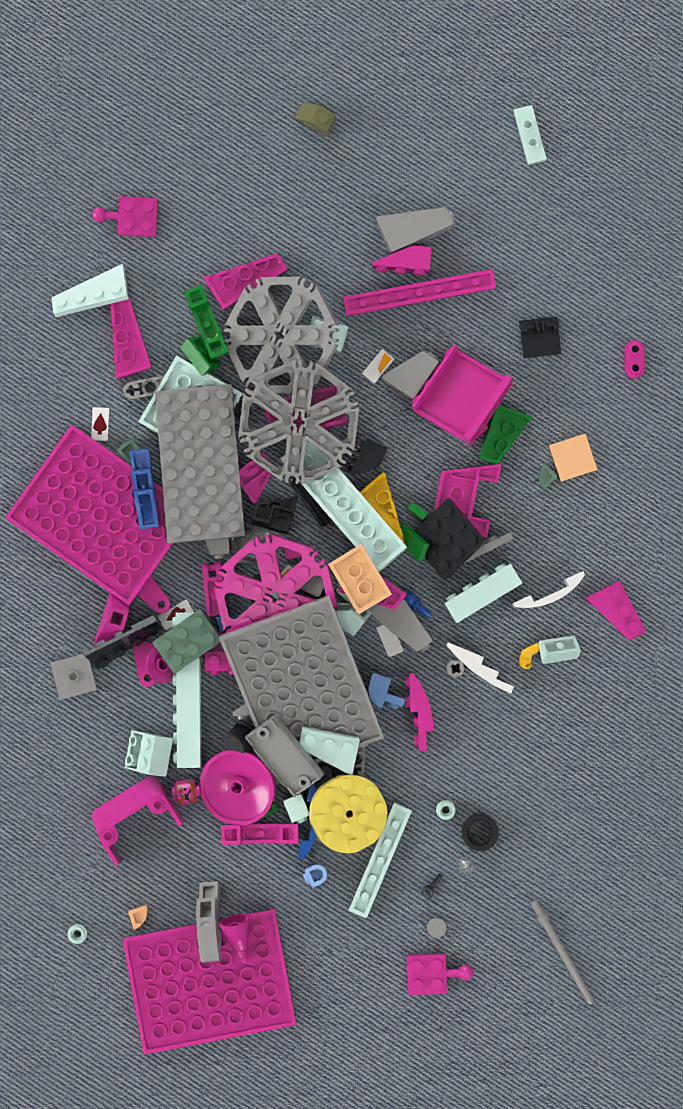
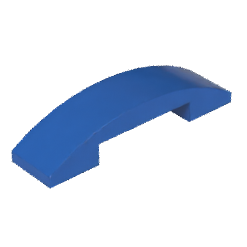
M315 783L309 787L307 802L312 801L317 791ZM312 825L309 839L301 838L298 860H302L307 855L315 841L316 833Z

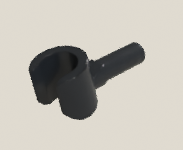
M440 873L430 885L423 887L422 894L425 890L431 892L427 899L432 898L433 889L443 877Z

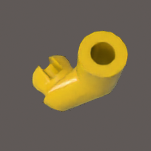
M538 643L521 651L519 664L523 669H529L532 666V656L540 652Z

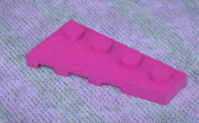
M277 253L203 278L224 311L237 303L245 287H248V284H252L254 288H257L256 279L262 280L260 277H279L287 272L288 269Z
M130 296L128 300L110 304L113 326L115 379L151 369L152 365Z

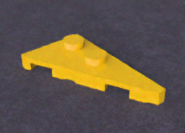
M383 472L360 493L404 543L386 474Z

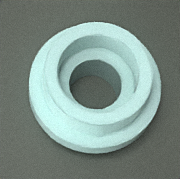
M443 800L438 803L436 813L441 819L449 820L455 814V806L452 802ZM445 806L449 807V812L443 813L442 808Z
M81 924L72 925L68 930L69 940L74 944H80L85 941L87 937L86 928ZM76 930L81 932L80 937L75 936L74 932Z

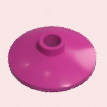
M154 647L146 659L148 675L155 682L168 683L173 680L174 673L156 647Z

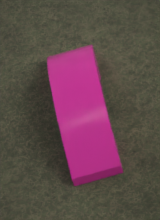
M252 823L248 825H221L222 845L258 843L299 844L298 824Z

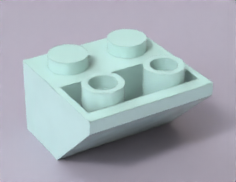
M131 730L125 768L147 775L166 776L173 738Z

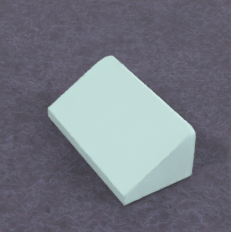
M575 635L539 641L543 664L577 659L581 652Z

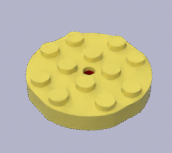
M342 774L325 782L317 789L310 804L309 819L318 839L324 845L337 852L355 853L375 843L380 837L387 821V805L374 783L358 775Z

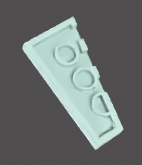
M123 264L52 297L55 317L128 300L129 296Z

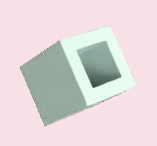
M302 792L296 795V797L290 796L283 800L292 823L296 821L299 824L308 820L309 809Z

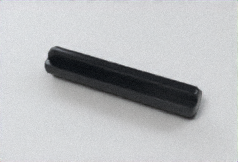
M294 478L290 482L291 486L319 525L325 527L329 524L328 518L310 493L300 482L296 484V478Z

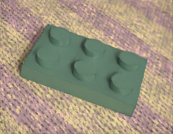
M199 609L152 643L172 672L176 674L219 644L220 639L216 630L202 610Z

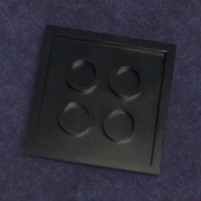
M448 498L414 530L429 543L425 558L443 580L448 579L487 542L451 498Z

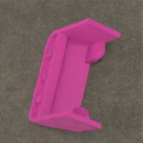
M155 776L146 777L101 805L92 813V821L99 840L115 866L123 860L113 845L119 838V833L114 825L147 805L154 814H162L169 810L178 826L185 822L162 783Z

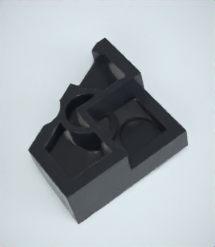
M292 496V498L284 500L278 498L270 502H256L251 516V525L288 535L298 496Z
M237 723L228 732L224 747L241 753L254 752V748L245 739V736L252 730Z

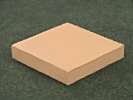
M586 433L549 445L560 482L598 470Z

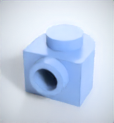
M320 863L312 864L304 869L303 877L307 885L311 884L312 888L322 884L327 878V870Z

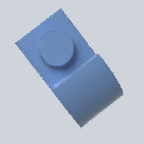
M372 673L368 692L373 703L380 708L383 707L384 701L388 702L387 706L398 709V706L403 707L404 698L387 693L391 678Z

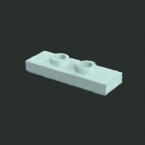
M532 105L514 109L513 113L527 165L546 161Z

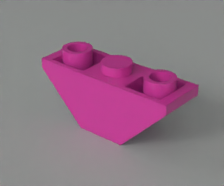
M110 592L94 643L103 639L105 642L115 637L114 634L123 631L127 620L129 606Z

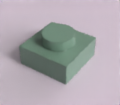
M130 438L117 449V452L130 465L129 451L140 448Z

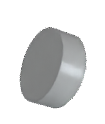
M439 917L431 918L427 923V931L432 937L439 938L445 934L446 924Z

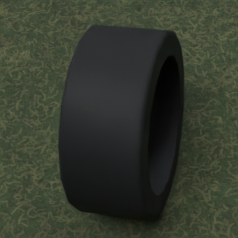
M482 813L469 816L464 821L461 829L465 844L476 851H486L492 848L499 836L495 821L490 816ZM476 821H484L491 828L490 839L485 843H475L469 837V828Z

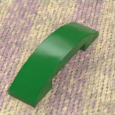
M202 285L184 291L211 360L229 353Z

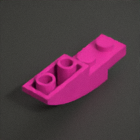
M409 673V677H405V689H409V696H406V708H409L410 712H417V716H414V727H418V735H414V746H418L419 751H427L426 731H434L432 712L426 693L419 680L413 673Z

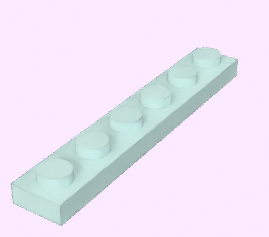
M393 803L385 828L377 841L349 911L367 918L412 812L411 809Z

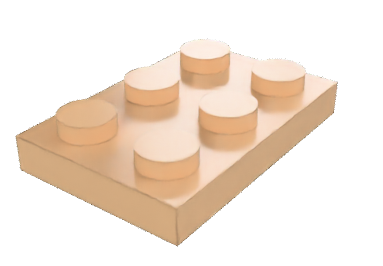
M362 544L328 564L357 614L362 613L392 595Z

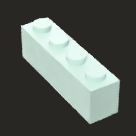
M505 563L495 568L496 572L489 575V573H486L478 578L480 582L473 586L470 583L462 588L464 592L461 594L453 593L445 598L447 602L444 605L455 623L460 622L522 584L511 564L507 566Z

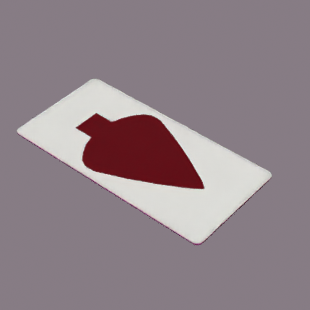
M93 407L91 438L96 441H108L109 408Z
M187 600L170 608L166 613L158 615L165 630L173 627L172 618L176 617V613H194Z

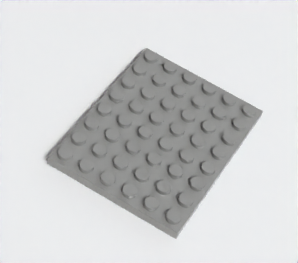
M329 595L219 636L255 728L276 714L298 742L302 726L360 737L358 748L384 738L383 731ZM308 753L316 763L323 761L318 757Z

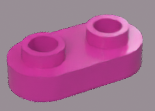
M637 340L628 342L624 348V370L627 377L631 379L641 377L645 370L644 346ZM633 346L638 348L637 353L632 351ZM633 365L638 367L637 372L632 370Z

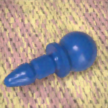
M405 592L407 595L404 597V600L411 607V610L416 608L424 617L432 619L430 611L425 609L422 604H419L421 600L417 599L413 592Z

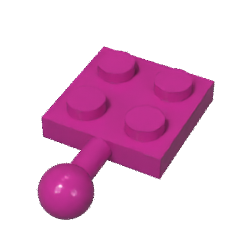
M119 196V212H108L102 207H97L92 212V218L99 223L104 222L106 219L118 220V236L156 238L158 199Z
M446 953L407 955L409 995L448 994L447 977H460L462 980L468 981L474 975V971L469 965H463L459 969H446Z

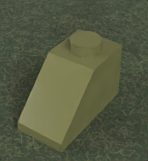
M303 102L294 118L325 137H328L336 123V115L319 105Z

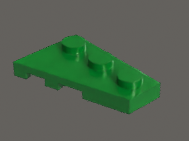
M499 405L492 415L478 459L497 465L533 417Z

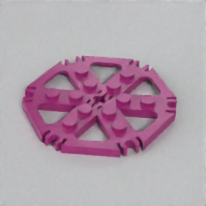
M269 534L266 535V543H262L259 536L256 537L255 542L257 546L254 543V538L250 540L219 568L226 570L227 573L223 570H219L217 573L224 578L223 581L216 580V585L214 586L223 630L231 626L226 631L228 633L266 619L268 616L271 617L315 601L316 599L296 593L299 588L315 575L322 577L326 596H330L333 606L337 608L328 563L321 568L326 559L324 558L318 562L315 556L319 551H315L312 556L310 555V552L315 548L271 534L272 542ZM278 547L299 552L302 556L301 561L283 577L276 553ZM248 553L255 554L262 581L236 573L234 566ZM231 592L256 602L238 618L233 619L228 614L225 595ZM278 592V596L282 599H277L275 602L269 594Z

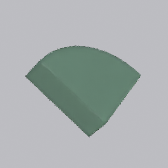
M546 463L542 465L538 476L539 484L543 490L558 477Z

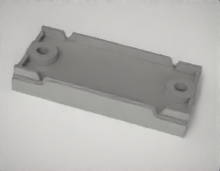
M276 714L245 736V739L254 748V752L294 797L320 780L324 775L321 768Z

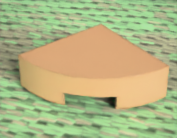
M147 904L128 911L134 930L139 928L146 920L148 914Z

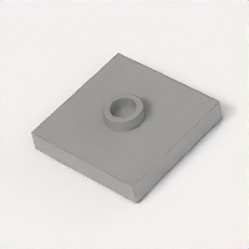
M84 654L50 663L60 700L98 690L91 662Z

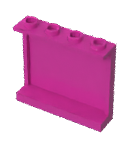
M454 344L451 349L449 348L445 352L442 363L437 364L434 368L431 379L425 381L420 395L414 397L412 408L414 413L472 446L513 386V379L507 374L505 376L498 374L457 349V345Z

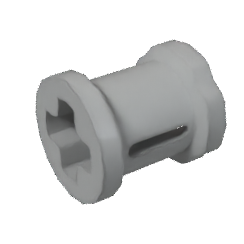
M452 660L447 664L446 671L452 677H459L464 672V665L461 661ZM459 664V673H452V668L450 666Z

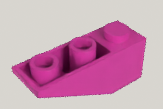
M410 246L374 261L372 269H376V272L386 273L387 270L395 271L396 274L413 272L416 276H425L430 271L432 247Z

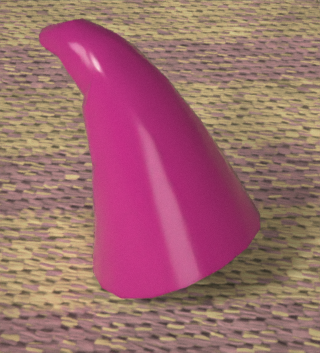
M235 914L222 919L218 924L226 940L240 961L248 964V915Z

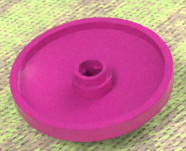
M227 749L212 757L203 768L200 776V793L205 806L216 818L231 825H248L258 821L269 811L275 799L276 784L273 773L257 754L251 751L241 753Z

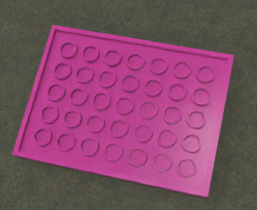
M71 424L5 518L130 606L174 544L167 543L163 488L154 482L159 527L140 529L134 498L131 465Z
M275 908L247 914L248 964L240 961L223 932H221V961L202 963L199 954L197 924L122 939L144 1055L297 1025Z

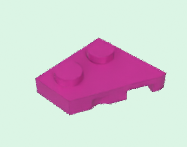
M262 452L261 456L270 462L264 452ZM251 460L239 469L240 484L253 504H256L271 473Z

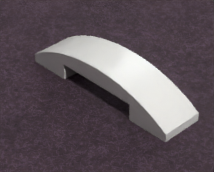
M584 571L564 579L567 587L535 602L530 595L512 603V606L516 608H533L552 603L572 591L583 579Z

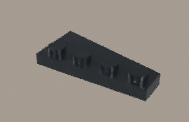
M153 615L132 625L130 631H120L114 634L115 637L107 642L103 639L96 643L97 647L91 650L87 647L81 651L99 670L108 666L117 657L123 656L126 651L139 646L143 640L156 635L163 627Z

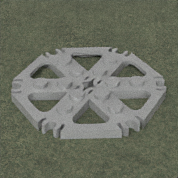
M301 276L260 277L262 280H255L257 288H254L252 284H248V287H245L225 324L227 327L231 326V329H224V332H229L231 335L229 339H224V342L231 343V345H226L228 354L243 384L251 387L253 384L251 382L252 379L260 384L261 382L255 377L274 369L280 358L283 364L297 359L296 367H299L298 361L302 359V366L308 367L298 345H321L323 353L318 363L326 369L338 347L336 344L331 345V342H339V339H334L332 334L335 331L339 332V329L331 328V326L338 325L319 286L311 283L307 288L308 279ZM272 285H290L292 287V294L282 312H280L269 290ZM314 300L324 317L323 323L321 325H299L310 302ZM247 301H251L254 304L264 326H240L237 319ZM278 332H283V339H279ZM240 345H264L252 368L249 370L245 369L237 354V348ZM288 372L291 382L286 386L270 385L269 383L268 386L276 393L292 394L294 375ZM321 375L314 378L313 387L315 386L314 384H318Z
M297 359L256 376L255 378L261 382L260 384L252 379L251 382L256 386L254 390H249L246 387L245 391L251 397L243 392L239 437L247 435V437H243L239 441L240 443L245 441L249 443V447L245 448L244 452L253 450V452L246 454V456L280 481H282L283 475L286 474V483H288L290 476H294L296 478L295 483L298 484L299 476H302L301 484L342 467L337 460L339 459L341 463H346L342 458L343 453L352 455V452L346 448H352L354 451L359 406L351 408V406L358 404V401H349V397L354 395V391L345 394L347 390L352 388L316 362L315 368L312 369V360L309 361L308 367H303L302 359H299V367H296ZM285 372L293 373L294 383L291 403L268 386V381L271 378ZM321 375L334 384L338 391L336 395L311 405L313 381L316 376ZM253 403L259 404L279 420L255 430L248 427L250 405ZM300 411L301 419L305 422L300 425L299 432H297V425L293 423V420H297ZM344 413L350 417L348 436L344 440L338 439L319 425ZM287 438L283 466L276 467L261 456L260 451L262 448ZM306 441H309L328 455L329 462L313 470H306L304 468Z

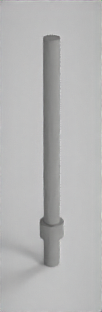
M537 899L531 901L530 904L537 914L536 918L539 924H542L587 1004L593 1003L592 995L549 922L550 918L547 912L543 911Z

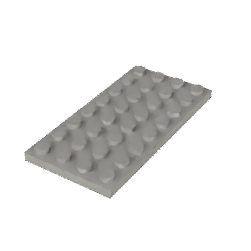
M232 385L155 391L167 543L245 537Z

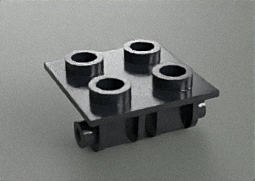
M557 316L519 321L523 359L561 354Z

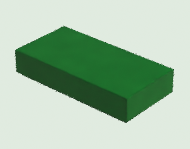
M402 524L400 528L404 544L407 547L406 551L417 561H423L429 543L407 524Z

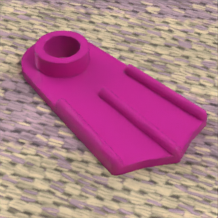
M151 576L138 596L156 612L166 613L170 609V601ZM161 601L165 602L164 608L159 607Z
M146 641L133 648L139 682L145 687H150L155 684V681L151 679L149 682H146L144 680V677L148 675L146 659L149 652L155 646Z

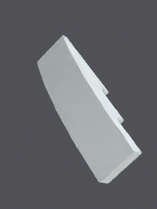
M447 642L446 647L473 673L488 683L510 694L512 693L514 686L496 679L498 671L481 665L484 657Z

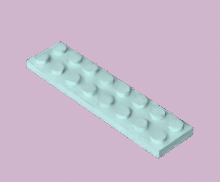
M306 441L304 468L310 471L327 464L329 456L309 441ZM285 455L280 458V460H281L283 463H284V460H285ZM339 468L302 484L355 547L361 544L364 546L378 572L407 549L406 545ZM299 476V478H300L299 482L301 483V482H302V476Z

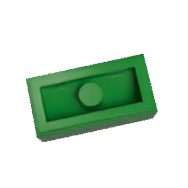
M201 337L188 338L181 346L182 351L201 376L221 366L216 358L211 360Z

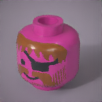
M193 779L177 781L175 786H172L174 802L177 801L181 806L195 804L197 796H201L200 785H196Z

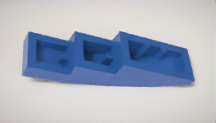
M149 448L130 450L131 473L140 529L159 527Z

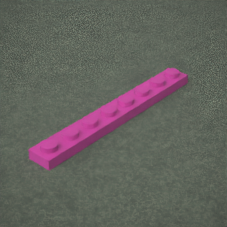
M493 269L345 296L343 301L346 317L493 290L496 289Z

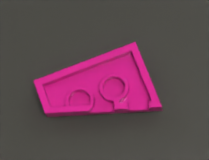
M620 581L585 598L628 641L647 632Z

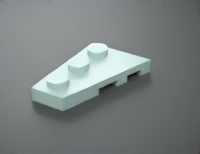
M302 726L299 743L308 753L349 775L353 774L360 737Z

